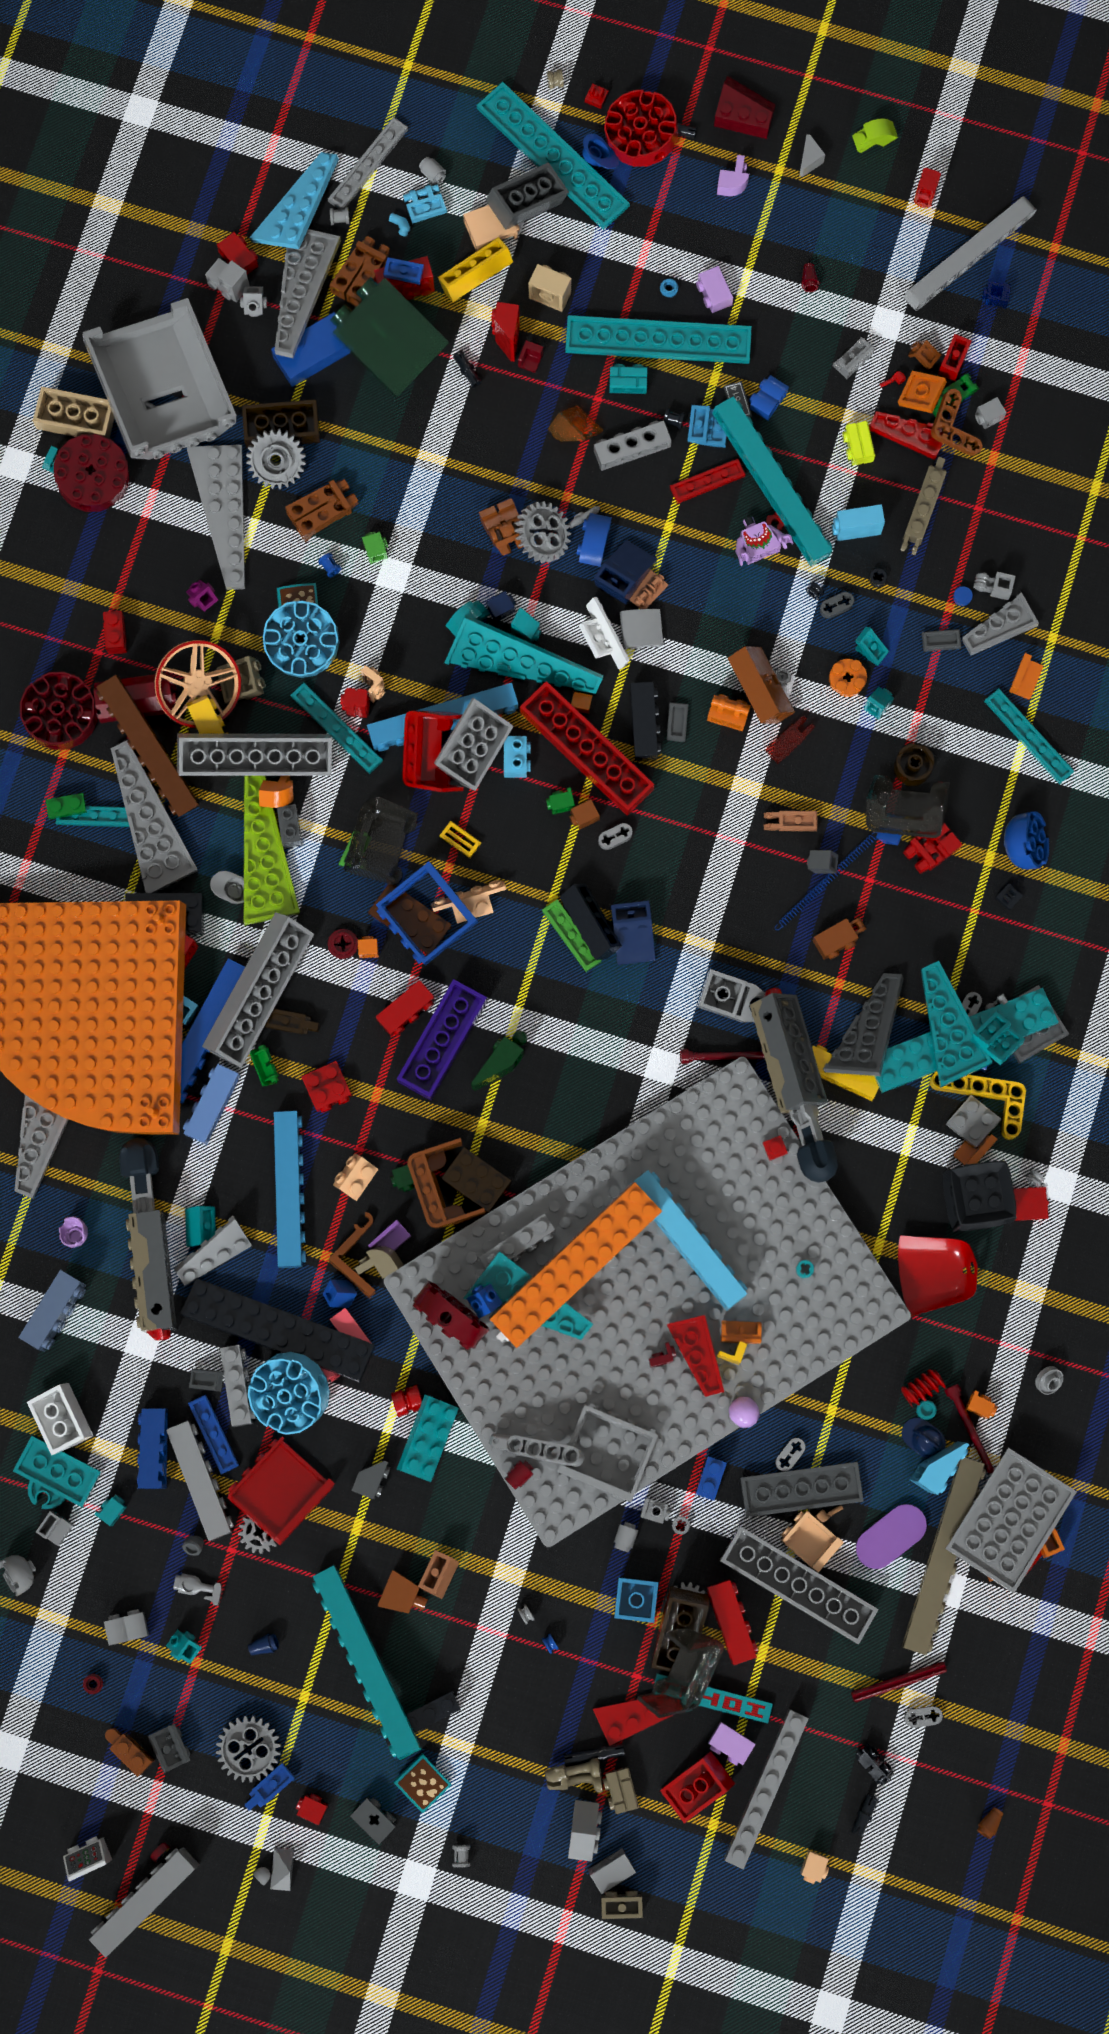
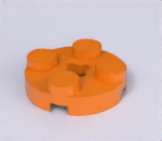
M853 659L838 661L833 665L829 674L831 688L844 697H852L859 694L867 681L865 668L860 661ZM846 674L853 676L851 682H847L843 677Z

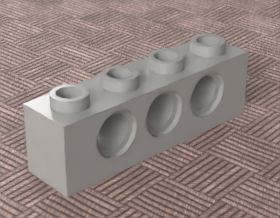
M654 421L646 427H636L629 433H619L611 439L597 441L594 444V453L600 469L603 471L670 448L671 438L664 421ZM652 436L654 439L648 441L645 439V437ZM635 442L637 445L634 447H630L627 445V443ZM617 448L619 449V451L613 453L610 451V449Z

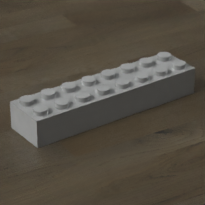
M177 733V772L179 776H331L332 737L330 734Z
M275 912L202 1045L203 1048L227 1063L242 1068L314 933L289 916Z
M741 1526L738 1527L719 1560L856 1644L860 1643L879 1610Z

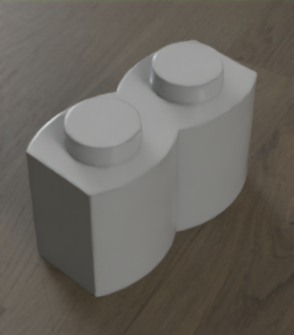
M139 1609L127 1612L128 1616L120 1618V1614L109 1616L108 1621L104 1622L108 1644L114 1645L149 1636L145 1613H140Z

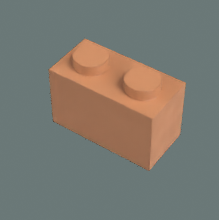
M435 1550L418 1587L443 1599L459 1562Z

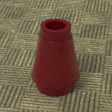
M807 263L803 266L801 286L805 292H814L819 286L817 273L812 263Z

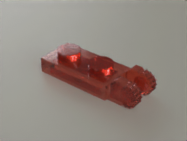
M802 716L794 725L792 724L765 749V752L777 764L800 745L815 728L811 724L802 733L798 730L807 719L805 716Z

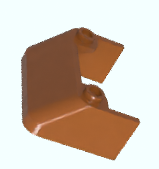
M461 1138L414 1153L408 1158V1167L426 1222L432 1228L457 1225L485 1215L484 1208L465 1214L464 1210L458 1205L446 1207L434 1172L445 1166V1151L462 1146Z

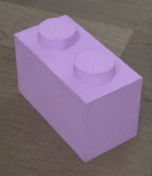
M719 266L698 274L696 286L698 291L704 295L703 300L706 308H710L711 312L714 313L732 306L733 296Z
M721 1721L708 1741L712 1751L719 1755L721 1752L728 1755L727 1760L736 1766L738 1763L744 1765L755 1746V1743Z

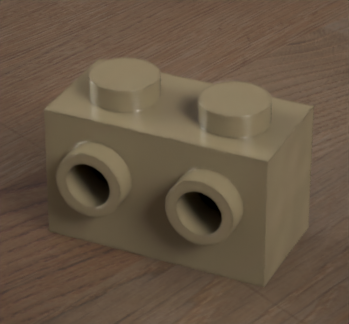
M606 1891L605 1895H601L602 1919L643 1918L642 1894H638V1891H625L624 1895H617V1891Z

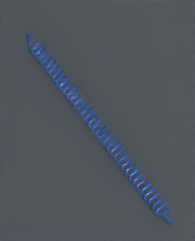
M843 860V862H841V864H838V867H837V868H839L842 872H843V870L839 867V865H841V866L845 869V867L842 865V863L845 864L844 860ZM828 874V878H829L831 881H833V880L829 877V875H831L834 879H835V877H834L832 874ZM823 879V881H820V884H818V886H815V890L819 894L820 892L816 889V887H818L822 891V889L819 887V885H821L825 889L821 882L828 886L824 882V880H826L830 884V882L827 879ZM813 890V891H810V893H808V894H810L813 898H815V897L811 894V892H813V893L817 896V894L814 892V890ZM809 895L805 896V898H802V900L805 899L808 903L810 902L806 899V897H808L812 901ZM804 900L800 901V903H797V905L800 904L803 908L805 907L801 904V902H803L807 906ZM795 907V908H792V910H790V911H792L795 915H797V914L793 911V909H795V910L799 913V911L796 909V907ZM790 912V913H787V915H785V916H787L790 920H792V919L788 916V914H790V915L794 918V916L791 914V912ZM786 917L782 918V920H779V922L782 921L785 925L787 924L783 921V919H785L789 923Z

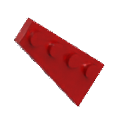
M876 411L869 425L870 431L934 460L943 443L935 440L931 435L933 423H919L914 419H900V416ZM939 428V429H938V430L940 431L939 435H942V434H943V432H941L942 428Z
M705 1315L666 1324L704 1396L723 1393L724 1388Z
M660 1695L593 1708L609 1746L682 1711L677 1700Z

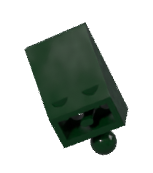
M516 1031L512 1036L513 1042L505 1036L502 1040H497L493 1046L492 1055L471 1083L474 1091L514 1071L524 1056V1049L519 1047L526 1044L528 1039L524 1031Z

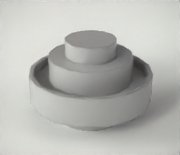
M1055 1366L1046 1367L1037 1375L1035 1385L1041 1393L1046 1395L1052 1394L1061 1387L1063 1374Z

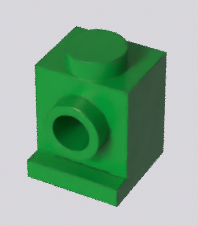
M571 787L567 788V792L564 793L563 791L553 792L546 799L547 808L552 810L553 815L571 811L575 807Z

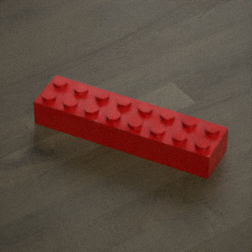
M547 681L520 706V714L627 816L654 790V783Z

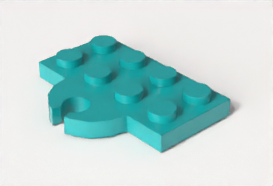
M31 1436L13 1469V1472L30 1480L28 1496L34 1505L38 1503L40 1493L44 1492L48 1495V1501L42 1505L41 1509L56 1508L65 1499L80 1507H84L102 1473L63 1451L51 1455L46 1442L34 1436Z

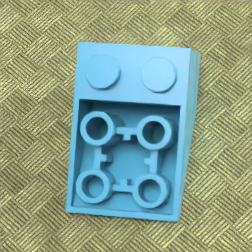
M957 1441L924 1460L918 1465L910 1481L928 1493L936 1495L943 1493L948 1485L946 1481L958 1469L957 1464L959 1460L964 1459L967 1455L969 1444Z

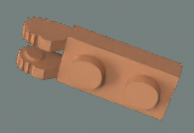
M817 811L764 813L765 819L779 818V824H764V830L817 831Z

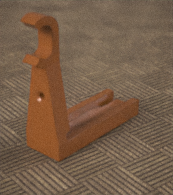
M365 1212V1217L369 1219V1222L363 1228H360L358 1224H354L355 1232L329 1258V1263L371 1299L376 1290L341 1260L372 1226L373 1217L370 1213Z

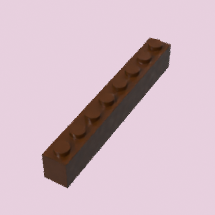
M118 674L96 687L98 689L96 694L102 702L105 700L108 708L106 709L108 713L119 722L117 727L122 734L126 733L129 740L127 742L132 750L136 749L140 755L137 758L143 767L147 766L149 769L148 775L153 783L157 782L159 785L158 791L162 798H167L170 802L168 807L173 815L177 814L180 817L198 806L199 802L184 778L178 775L177 767Z

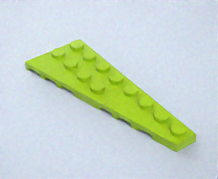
M244 776V926L271 920L275 912L286 916L300 913L274 810L270 807L259 806V789L263 780H266L265 776Z

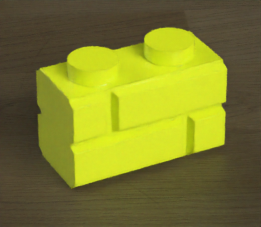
M868 421L847 424L844 432H842L843 442H847L848 449H846L847 460H851L853 466L873 462L875 452Z

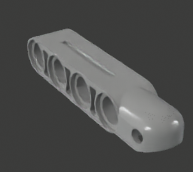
M494 1433L489 1439V1444L494 1448L522 1457L573 1467L580 1466L585 1460L584 1453L580 1449L569 1445L502 1433ZM520 1441V1448L518 1450H515V1443ZM539 1445V1451L533 1454V1447ZM557 1448L558 1454L556 1457L552 1458L551 1452L553 1449ZM573 1452H576V1459L574 1461H571L570 1455Z

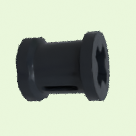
M667 408L663 421L665 425L670 424L681 429L685 413H676Z

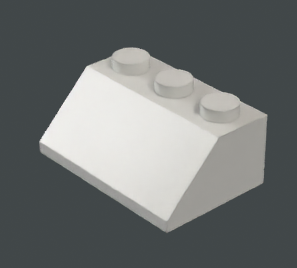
M69 1383L59 1384L27 1402L51 1455L78 1445L93 1436Z

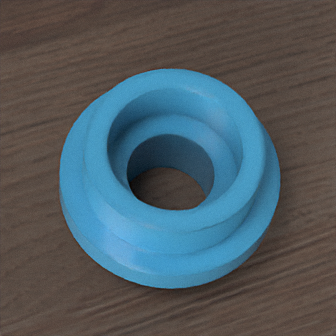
M673 279L662 281L660 284L661 294L665 297L675 296L678 292L676 281ZM671 287L672 290L667 291L666 288Z

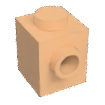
M808 1850L800 1874L804 1876L803 1880L815 1884V1881L821 1883L822 1878L825 1879L828 1874L829 1867H827L829 1859L826 1856Z

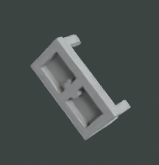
M861 337L841 358L833 363V367L848 379L873 355L875 348Z
M623 1849L618 1850L588 1869L601 1894L636 1873Z

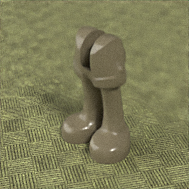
M593 1758L589 1762L571 1767L560 1765L545 1771L547 1788L549 1790H568V1787L576 1784L591 1783L596 1792H603L599 1758Z

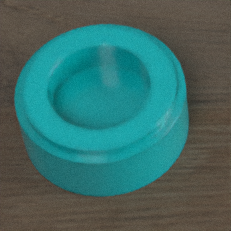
M921 1401L920 1405L916 1407L918 1417L923 1420L932 1419L936 1415V1406L932 1401Z

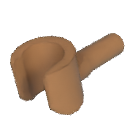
M839 1505L828 1513L822 1509L815 1515V1518L820 1523H824L832 1515L843 1510V1507Z

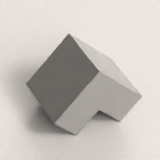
M50 1511L36 1533L60 1546L74 1525L56 1512Z

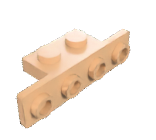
M495 880L487 886H475L470 891L464 893L460 891L456 892V894L474 917L477 918L493 913L489 895L506 890L504 881ZM440 897L431 903L434 912L452 907L457 924L467 921L449 897Z

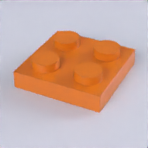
M912 371L898 400V404L902 407L933 413L947 381L944 377Z

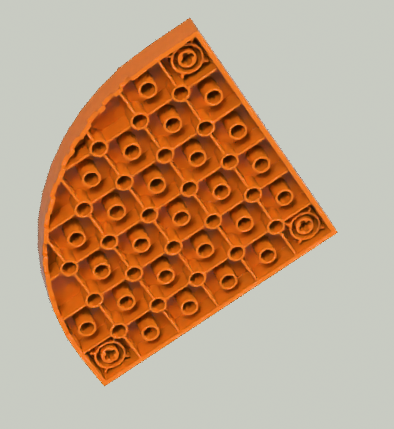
M180 900L0 903V1071L22 1093L42 1107L77 1123L116 1133L179 1134L186 904Z

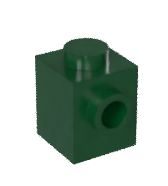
M408 1165L392 1170L393 1176H390L393 1187L397 1186L399 1191L403 1190L404 1192L414 1189V1182Z

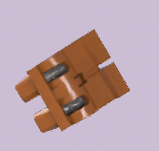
M512 498L496 504L498 513L494 506L479 512L480 521L493 545L503 556L511 552L508 544L515 541L518 549L524 547L518 546L521 540H516L519 533L514 532V530L519 528L515 522L520 520L517 517L519 514Z

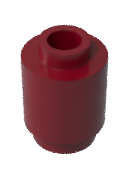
M519 1460L506 1473L507 1476L504 1479L516 1490L518 1487L521 1488L534 1475L531 1472L534 1468L526 1460L524 1462Z

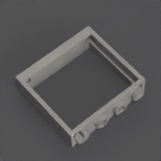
M589 1403V1406L584 1405L568 1444L569 1446H575L587 1414L650 1439L629 1492H626L566 1467L567 1465L560 1464L557 1472L632 1502L658 1435L654 1434L656 1430L644 1426V1429L636 1426L637 1422L628 1418L625 1421L618 1419L619 1415L608 1411L607 1414L599 1411L601 1407L591 1403Z

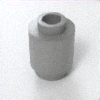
M426 157L421 161L419 165L421 173L433 184H440L445 179L446 170L434 158Z
M624 1522V1525H619L614 1540V1548L629 1553L630 1548H633L638 1530L635 1529L636 1525Z

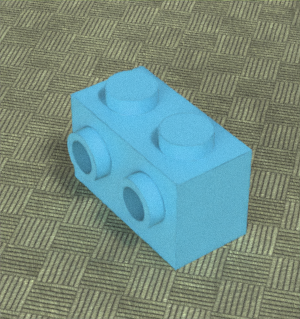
M508 736L504 742V778H527V772H530V760H527V753L531 751L530 742H527V736Z

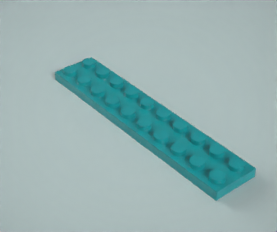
M504 82L499 84L477 104V109L537 167L549 162L569 191L567 196L603 230L630 207V203Z
M568 315L565 353L749 364L752 326Z
M1043 988L1007 1001L1008 1003L1006 1004L1002 1003L969 1016L977 1031L995 1012H998L1011 1022L1010 1028L1022 1037L1058 1024V1019ZM931 1032L887 1049L881 1076H874L881 1093L937 1072Z

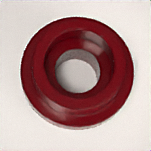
M90 1674L85 1677L83 1688L89 1694H96L103 1688V1680L97 1674ZM92 1680H95L97 1682V1686L95 1688H92L90 1686V1682Z

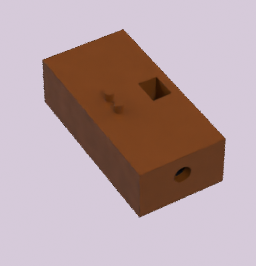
M745 646L728 657L761 724H778L795 713L762 647Z

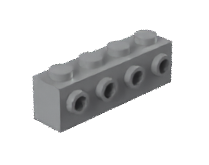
M543 1214L481 1255L479 1259L484 1267L487 1268L500 1251L516 1263L521 1259L520 1255L526 1251L528 1254L538 1248V1243L541 1241L545 1243L553 1238L555 1228L546 1215Z
M241 1345L220 1348L231 1425L237 1427L254 1424L253 1419H256V1416L250 1407L247 1380H250L249 1370L245 1368L244 1361L247 1360L246 1351L242 1349Z

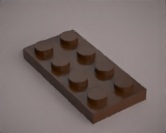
M389 882L368 911L369 915L387 927L391 923L387 918L383 920L379 916L376 904L397 888L391 882ZM405 892L386 907L418 948L427 955L437 948L452 927V924Z

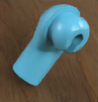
M391 213L389 222L397 224L400 228L398 233L406 237L408 231H410L407 219Z

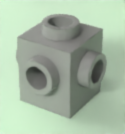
M244 287L243 297H240V306L244 308V315L251 317L263 315L264 308H267V297H264L263 287Z

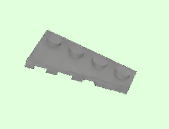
M234 1216L228 1219L229 1222L223 1228L220 1226L212 1238L208 1241L205 1240L201 1244V1248L196 1252H192L174 1268L184 1286L252 1246Z

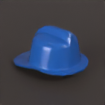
M592 133L584 137L582 154L588 164L606 169H614L619 165V158L602 137Z

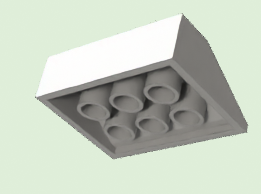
M472 698L434 764L464 787L476 791L514 726L478 700Z

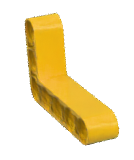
M935 1072L931 1076L930 1086L934 1090L1005 1101L1001 1134L1008 1140H1012L1020 1134L1026 1088L1022 1083L967 1075L959 1079L963 1082L962 1088H957L954 1082L940 1088V1085L935 1083V1077L938 1076V1073ZM974 1082H979L982 1085L981 1091L973 1088ZM993 1085H998L1001 1088L1000 1094L993 1092ZM1012 1088L1019 1089V1097L1012 1095ZM1009 1107H1015L1018 1110V1114L1016 1116L1011 1115ZM1008 1125L1015 1128L1014 1135L1007 1132L1006 1127Z

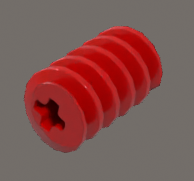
M928 1369V1376L922 1373L921 1380L916 1377L914 1379L915 1385L909 1382L908 1389L905 1386L901 1387L904 1397L912 1407L913 1402L918 1406L920 1405V1398L923 1401H927L926 1394L933 1397L932 1390L939 1393V1385L944 1389L946 1388L943 1379L935 1369L934 1371Z

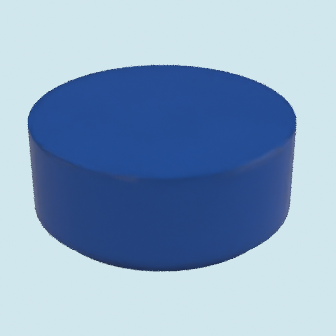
M965 586L957 588L953 594V600L959 606L968 605L973 597L972 591Z

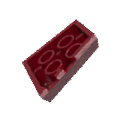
M727 76L715 114L714 126L767 139L776 104Z

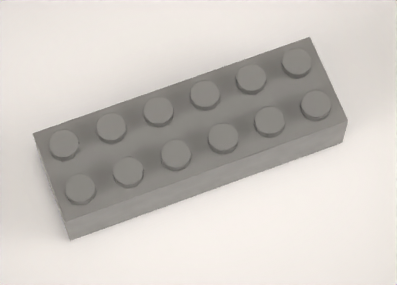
M184 1847L180 1850L175 1848L165 1858L167 1861L165 1865L161 1862L150 1873L152 1877L150 1879L146 1877L135 1888L137 1892L135 1894L131 1892L121 1902L123 1906L121 1908L117 1906L106 1917L108 1920L106 1923L102 1921L91 1931L93 1936L89 1941L105 1958L200 1865Z

